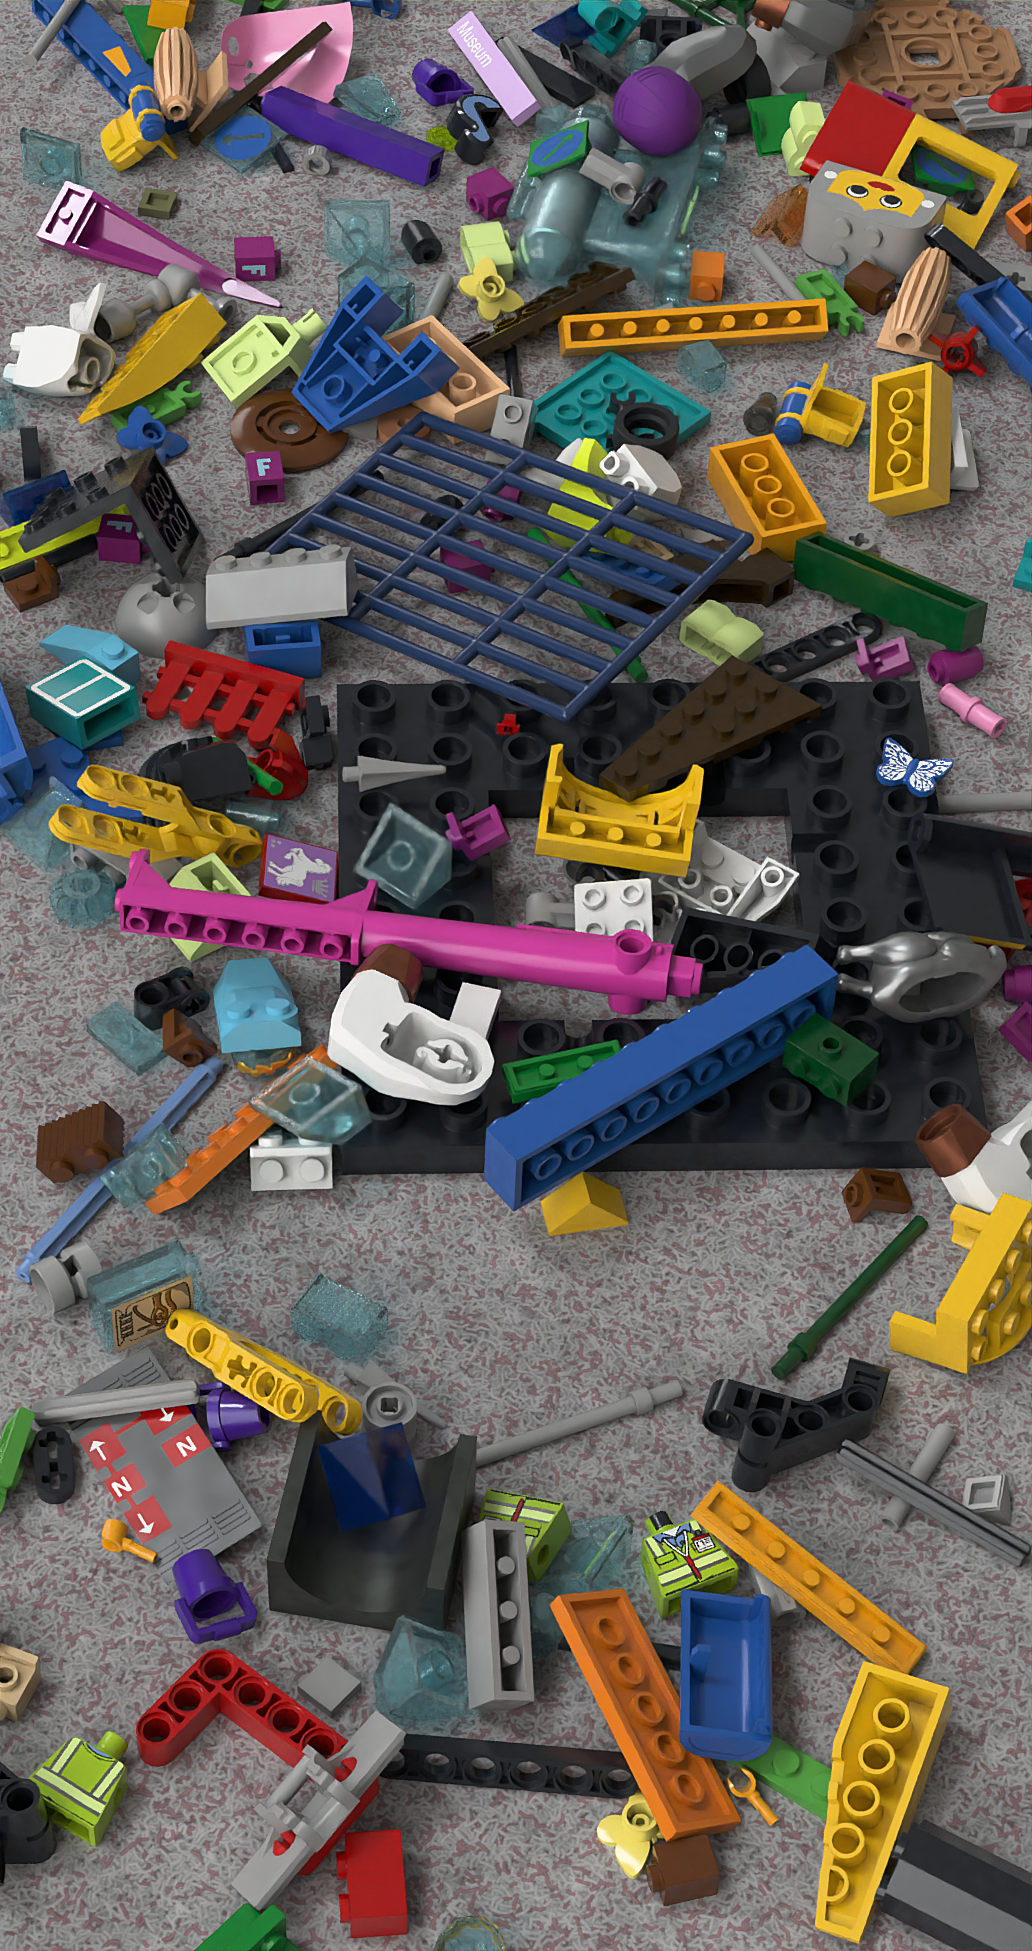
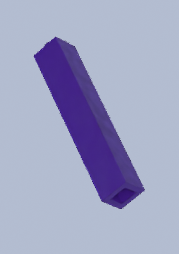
M283 86L265 93L260 105L262 111L261 119L270 127L316 145L324 146L331 151L423 187L434 182L440 175L445 151L441 147Z

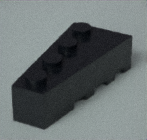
M683 907L670 943L674 944L673 955L696 958V963H703L700 993H718L725 988H732L746 980L756 970H763L769 967L784 954L795 952L807 944L831 967L837 951L820 934Z

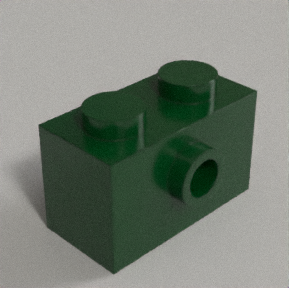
M815 1012L786 1039L782 1065L794 1076L801 1077L818 1088L828 1098H833L847 1107L875 1080L880 1053Z

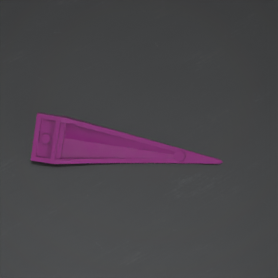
M65 181L36 234L39 241L67 251L69 254L157 277L167 265L175 264L195 272L200 279V288L275 308H283L279 301L192 253L95 191L69 181Z

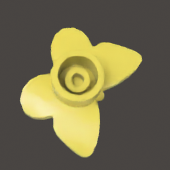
M489 257L481 259L473 268L472 275L464 276L458 282V288L463 295L469 298H476V301H478V314L485 322L496 320L499 312L510 314L524 305L523 299L516 292L505 288L503 278L497 274L496 266Z
M641 1789L629 1797L628 1804L624 1807L622 1815H609L602 1819L597 1827L598 1839L607 1846L616 1847V1860L625 1874L631 1879L638 1878L642 1873L649 1858L651 1844H655L658 1839H665Z

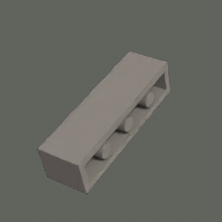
M483 1520L460 1531L469 1710L506 1711L535 1701L524 1522Z

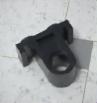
M645 15L640 21L639 46H645L646 42H653L655 61L672 42L702 31V18Z

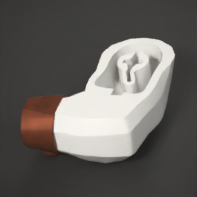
M381 944L375 947L355 971L350 983L340 994L332 1014L327 1055L332 1061L356 1074L378 1092L393 1097L414 1099L439 1105H457L476 1099L485 1090L494 1065V1058L488 1041L475 1030L442 1019L429 1010L414 1004L424 977V969L420 961L410 951L394 944Z
M1032 1100L1011 1122L997 1128L992 1133L961 1104H952L939 1110L916 1133L915 1142L919 1150L923 1153L935 1174L942 1179L949 1194L959 1205L990 1215L1002 1193L1032 1202Z

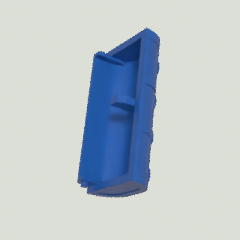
M1007 276L964 291L957 300L956 305L964 313L966 322L972 327L975 324L980 328L979 331L986 337L988 346L994 351L999 352L1007 360L1009 369L1028 383L1032 393V303Z
M682 1589L680 1743L690 1753L705 1758L727 1761L756 1759L766 1753L770 1747L773 1730L771 1598L764 1594H755L754 1598Z

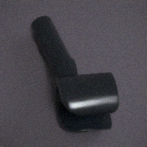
M969 190L957 209L967 214H975L981 208L984 199L980 202L973 201L972 199L977 191Z

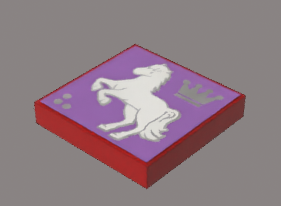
M266 833L262 845L258 896L321 905L335 901L338 851Z

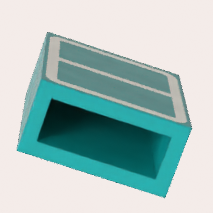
M85 656L25 686L31 717L82 750L141 719L136 687Z

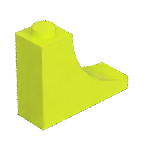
M584 438L571 466L606 479V474L599 465L608 453L595 439ZM564 479L559 489L612 510L614 508L608 505L606 494ZM552 503L547 515L586 530H590L599 522V520ZM613 527L604 537L628 545L633 533ZM541 528L559 546L571 548L577 542ZM593 547L589 550L592 552L608 554Z

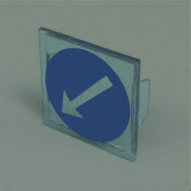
M245 104L201 141L200 145L243 174L251 166L258 169L273 159L275 146L288 134Z

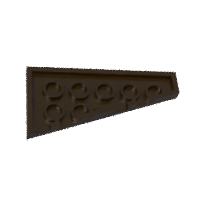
M594 261L588 265L589 271L581 274L575 273L568 277V285L566 287L561 285L550 288L514 310L516 316L507 319L501 318L493 323V332L483 331L462 342V344L483 362L485 360L483 356L493 351L501 353L513 347L512 342L522 336L524 339L536 336L542 332V326L550 322L558 324L562 316L570 315V312L578 308L585 310L599 303V297L607 293L610 296L626 290V284L636 279L632 268Z
M732 655L599 775V786L627 802L634 801L665 787L667 780L682 773L688 776L693 764L700 766L711 760L716 764L762 743L764 736L778 730L782 733L794 728L795 722L804 718H808L811 721L820 717L822 705Z

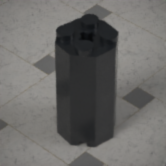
M925 1819L920 1824L913 1822L908 1833H902L892 1854V1858L897 1860L898 1863L894 1865L889 1875H884L874 1896V1900L882 1903V1912L958 1951H1032V1873Z

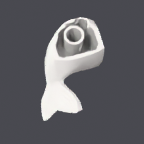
M97 284L86 302H77L70 305L71 328L55 325L41 327L25 326L24 332L13 333L10 346L12 351L19 354L17 364L8 363L5 366L3 380L27 392L51 397L83 396L91 393L96 387L103 385L112 372L116 354L107 343L94 334L93 328L107 284Z
M580 438L576 439L562 451L556 461L571 466L583 441ZM623 444L617 452L611 451L600 462L599 466L606 474L607 480L677 505L682 486L678 475L661 454L639 445ZM537 468L527 469L518 474L557 490L560 489L564 478ZM606 495L607 503L612 507H615L621 501ZM635 506L626 515L644 523L658 521L665 517Z

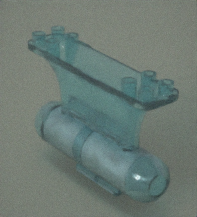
M597 104L580 105L564 118L559 131L589 120L588 137L593 148L622 164L634 162L643 167L647 178L641 191H644L653 177L656 176L666 181L668 188L657 201V210L647 216L639 229L634 230L624 224L626 219H622L623 214L632 204L621 205L610 196L609 189L579 173L587 155L585 158L542 174L541 179H538V177L527 178L528 157L525 160L506 210V214L511 220L525 221L514 250V261L517 271L532 285L540 288H553L560 286L574 274L582 252L620 261L640 273L652 291L654 309L672 302L673 308H678L681 292L680 290L672 289V287L684 289L687 280V270L682 269V264H678V262L686 263L689 244L685 242L705 189L717 190L720 170H724L727 154L726 151H722L721 144L725 145L728 125L717 124V117L708 116L697 133L698 135L687 148L667 157H655L644 154L641 151L620 149L622 137L615 128L613 113L609 109Z

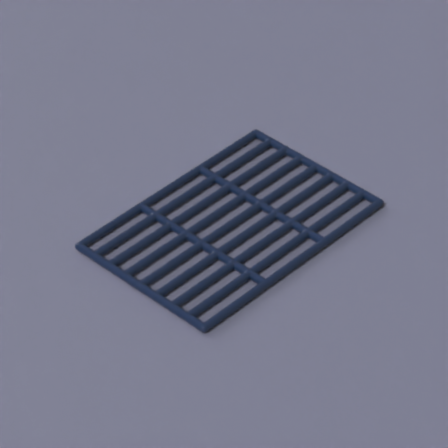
M422 411L263 552H269L270 555L282 554L290 546L303 548L305 551L319 550L327 545L302 536L312 526H316L402 561L390 572L354 557L356 573L379 583L368 593L360 589L357 590L353 601L356 604L350 609L348 615L318 619L552 718L568 723L754 543V536L749 532ZM426 426L511 458L513 461L502 469L415 436V434ZM402 446L489 478L491 481L482 489L396 457L393 454ZM529 465L621 501L610 510L518 474ZM384 466L469 499V501L460 509H456L374 477L371 474L378 467ZM359 485L447 521L435 530L348 494ZM507 485L599 520V522L590 530H586L496 494ZM335 506H339L422 539L424 542L413 551L328 517L326 514ZM483 506H487L577 542L566 552L474 515ZM635 506L734 543L724 552L626 515ZM463 526L555 563L544 573L455 538L452 535ZM613 527H617L709 562L711 565L700 574L604 536ZM439 547H442L532 583V585L520 594L429 556ZM593 547L689 586L680 595H677L582 557ZM416 568H419L510 606L498 616L406 577ZM569 569H573L667 606V608L655 617L559 578ZM393 589H397L487 627L477 637H474L383 598ZM547 590H550L645 629L635 639H632L547 605L537 599ZM370 610H373L464 649L451 659L360 621V619ZM526 611L622 651L612 661H609L514 621ZM501 633H504L599 672V674L587 684L491 643ZM478 655H481L576 696L566 706H563L467 665Z

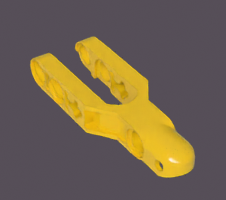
M93 764L86 768L77 781V787L82 789L88 796L108 803L109 807L116 808L121 806L137 810L144 816L167 821L170 824L157 828L66 804L59 806L49 821L51 832L62 841L130 858L132 851L139 852L140 849L150 850V863L180 856L199 860L214 852L225 865L239 868L258 859L262 853L263 840L257 830L233 823L229 818L220 813L194 807L180 787ZM239 854L242 856V859L237 860L233 855Z
M181 1308L171 1314L165 1327V1333L169 1339L184 1347L192 1358L210 1368L217 1379L278 1417L301 1423L315 1414L317 1410H322V1416L327 1426L334 1433L343 1436L353 1434L360 1426L362 1407L354 1397L291 1359L255 1343L235 1330L219 1325L195 1310ZM315 1388H318L319 1397H318V1394H317V1391L315 1390ZM345 1404L346 1416L338 1426L336 1423V1413L339 1407Z

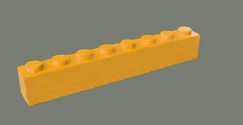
M825 298L562 316L558 324L561 357L603 355L609 350L620 354L822 340L829 331Z

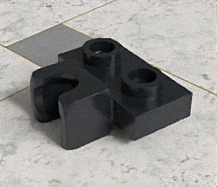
M320 695L305 697L299 709L303 737L299 745L300 756L307 770L331 767V762H334L331 736H323L327 732L326 727H330L328 706L321 705Z

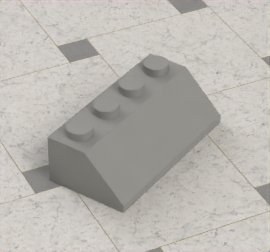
M332 544L313 551L295 548L286 551L284 554L270 555L269 552H258L247 558L236 559L235 556L231 555L217 558L215 561H212L206 573L207 630L348 615L359 588L352 547L341 548L339 545Z

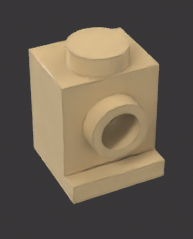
M0 1643V1721L8 1718L18 1722L42 1679L40 1659L38 1656Z

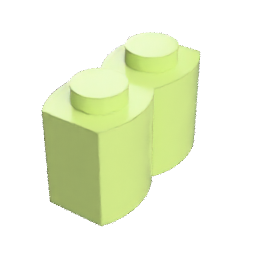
M798 101L790 113V128L784 134L781 143L789 176L810 175L800 170V167L825 122L820 103Z
M499 221L460 226V247L470 275H472L473 268L481 259L489 257L496 266L497 274L503 278L504 282L513 281V271L518 269L516 252L510 251L508 230H503Z
M707 600L682 620L679 640L685 646L702 656L708 657L710 661L719 666L732 655L745 663L753 660L761 653L764 633L756 624L744 618L736 617L727 606L714 600Z

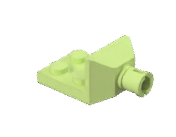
M313 308L292 325L285 317L256 315L200 363L233 405L239 408L288 366L300 378L314 353L309 345L325 332L328 327Z

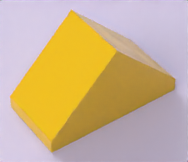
M583 1171L540 1203L549 1236L623 1226L629 1223L620 1190Z

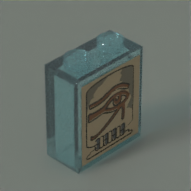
M179 1240L87 1277L91 1326L108 1355L165 1332V1327L171 1314L177 1309L188 1308L200 1313L199 1301L203 1300V1294L198 1283V1277L202 1275V1270L193 1252L187 1254Z

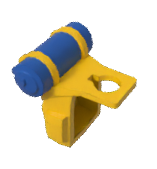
M145 80L134 81L128 92L130 109L119 118L110 121L100 132L101 145L105 155L118 172L124 171L136 162H139L157 145L161 146L173 160L179 158L172 138L165 132V119L159 110L157 95L154 89Z
M824 362L812 386L800 381L792 382L788 386L783 396V406L780 415L775 421L774 434L780 444H796L800 441L802 435L807 433L820 437L827 442L849 447L863 420L866 402L841 390L822 386L829 364Z

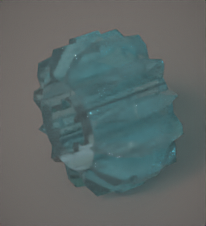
M77 865L74 872L62 870L60 878L53 879L51 895L49 896L50 907L55 912L58 922L67 920L71 929L78 922H82L84 927L88 929L91 920L102 925L104 915H112L115 890L112 887V883L109 882L106 872L97 873L94 866L88 870H81Z

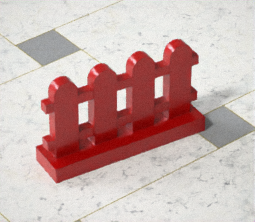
M170 640L164 649L165 667L160 666L157 671V678L160 680L153 692L145 691L142 696V703L146 704L147 716L153 720L165 718L169 711L180 714V725L185 729L193 730L200 727L203 721L211 722L214 725V735L217 738L230 739L238 730L248 733V744L250 747L263 749L271 742L285 715L292 717L296 710L299 711L305 698V678ZM184 686L194 688L186 702L177 700ZM218 696L227 698L220 712L211 709ZM252 705L261 708L254 721L244 719Z

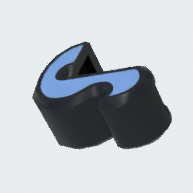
M480 94L461 96L446 119L447 130L457 141L454 148L455 152L463 162L470 165H479L484 160L483 152L494 143L487 128L495 126L504 110L496 100L489 96Z

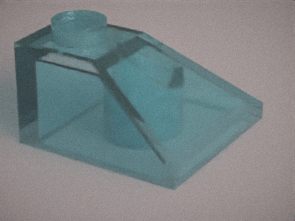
M24 127L19 130L24 181L61 191L65 181L83 187L80 144Z
M324 200V254L357 275H390L389 200Z
M52 775L23 803L14 815L0 826V831L44 873L53 869L70 852V843L60 840L49 828V821L59 806L64 804L89 810L78 797Z
M309 1055L248 1101L250 1108L305 1140L343 1145L372 1122L361 1086Z
M404 1614L397 1618L373 1676L376 1706L379 1713L391 1722L406 1728L480 1717L479 1710H469L465 1638Z

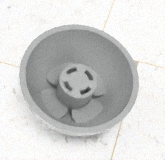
M158 572L143 576L135 581L123 594L115 615V628L121 640L137 650L139 654L165 659L164 649L170 640L203 649L214 640L220 629L207 630L206 586L187 574L183 580L173 585L170 584L166 576L162 577Z

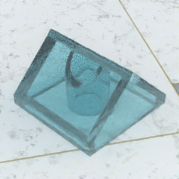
M390 803L357 862L354 871L367 880H378L379 888L409 908L416 909L451 880L452 842L401 808Z
M629 1514L572 1520L571 1533L540 1580L530 1582L529 1585L554 1599L558 1595L606 1590L631 1552L634 1520Z

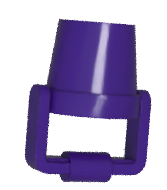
M433 59L421 60L413 69L412 80L416 85V92L432 106L438 107L445 104H454L461 96L474 94V88L464 79L459 78L455 71Z
M224 1382L199 1385L200 1396L208 1395L206 1407L207 1422L210 1434L214 1442L210 1443L217 1453L230 1451L231 1444L236 1440L270 1431L272 1412L237 1390H231V1387ZM195 1404L187 1405L197 1421Z
M202 1548L190 1551L174 1563L172 1573L181 1597L174 1601V1607L191 1642L201 1644L212 1640L219 1641L240 1635L241 1632L250 1630L255 1626L257 1611L243 1583H235L234 1580L228 1577L209 1549ZM237 1601L245 1615L213 1623L198 1629L195 1623H200L228 1612Z

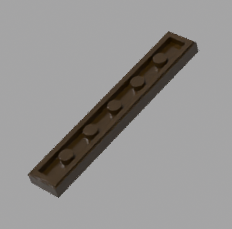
M326 21L319 24L198 125L189 136V141L194 146H199L321 44L333 29Z

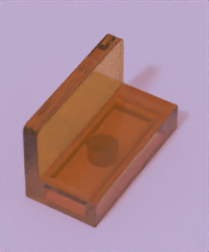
M799 184L775 196L750 231L751 235L756 237L771 229L784 246L791 247L795 245L802 235L808 196L803 186Z

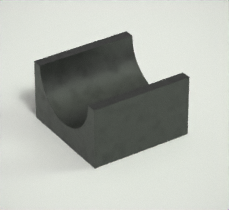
M317 1410L305 1422H301L267 1556L269 1610L443 1640L461 1560L460 1531L468 1527L475 1494L477 1436L460 1434L457 1444L450 1451L437 1457L421 1460H401L378 1456L345 1442L327 1426L322 1416V1410Z

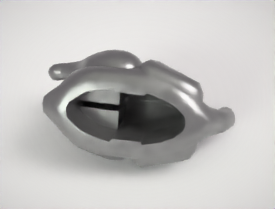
M912 931L899 932L875 943L860 946L843 945L839 947L837 961L841 965L857 961H873L874 963L871 971V982L855 979L841 973L838 975L836 990L840 993H851L872 1001L873 1006L896 1020L918 1023L941 1016L952 1017L978 1005L1001 978L1007 968L1005 953L998 945H992L987 949L985 946L973 943L970 937L965 934L942 931L923 934Z

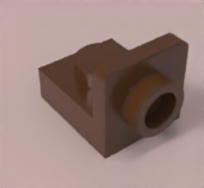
M42 555L34 557V572L3 583L4 592L20 613L58 598L57 585L61 583L60 575L53 564L49 565Z
M175 1008L163 1015L164 1053L186 1067H195L217 1053V1044L202 1035V1026L194 1019L187 1017Z
M861 1167L842 1190L843 1200L852 1222H862L871 1209L905 1214L912 1206V1201L902 1175L897 1172Z

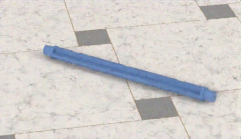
M211 1056L204 1064H200L124 1146V1156L111 1161L55 1222V1225L23 1257V1263L15 1271L20 1280L30 1283L29 1267L31 1264L50 1255L57 1257L67 1246V1243L81 1231L127 1180V1177L138 1168L185 1116L190 1107L194 1106L215 1083L216 1076L223 1069V1064L218 1058Z

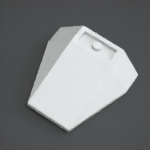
M696 818L690 864L686 878L641 871L639 879L649 878L651 880L652 895L665 894L673 898L676 903L672 914L658 908L657 911L664 915L662 924L660 926L653 925L654 942L670 944L683 907L760 922L782 904L800 878V874L768 856L762 865L750 860L708 837L704 822Z

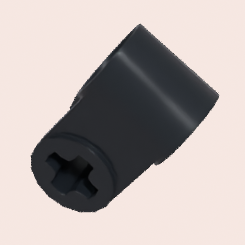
M177 967L169 973L137 985L134 990V1021L138 1027L144 1030L154 1031L163 1028V1015L171 1009L175 1008L187 1017H191L204 1011L208 1007L211 998L204 988H199L195 983L193 972L188 967Z

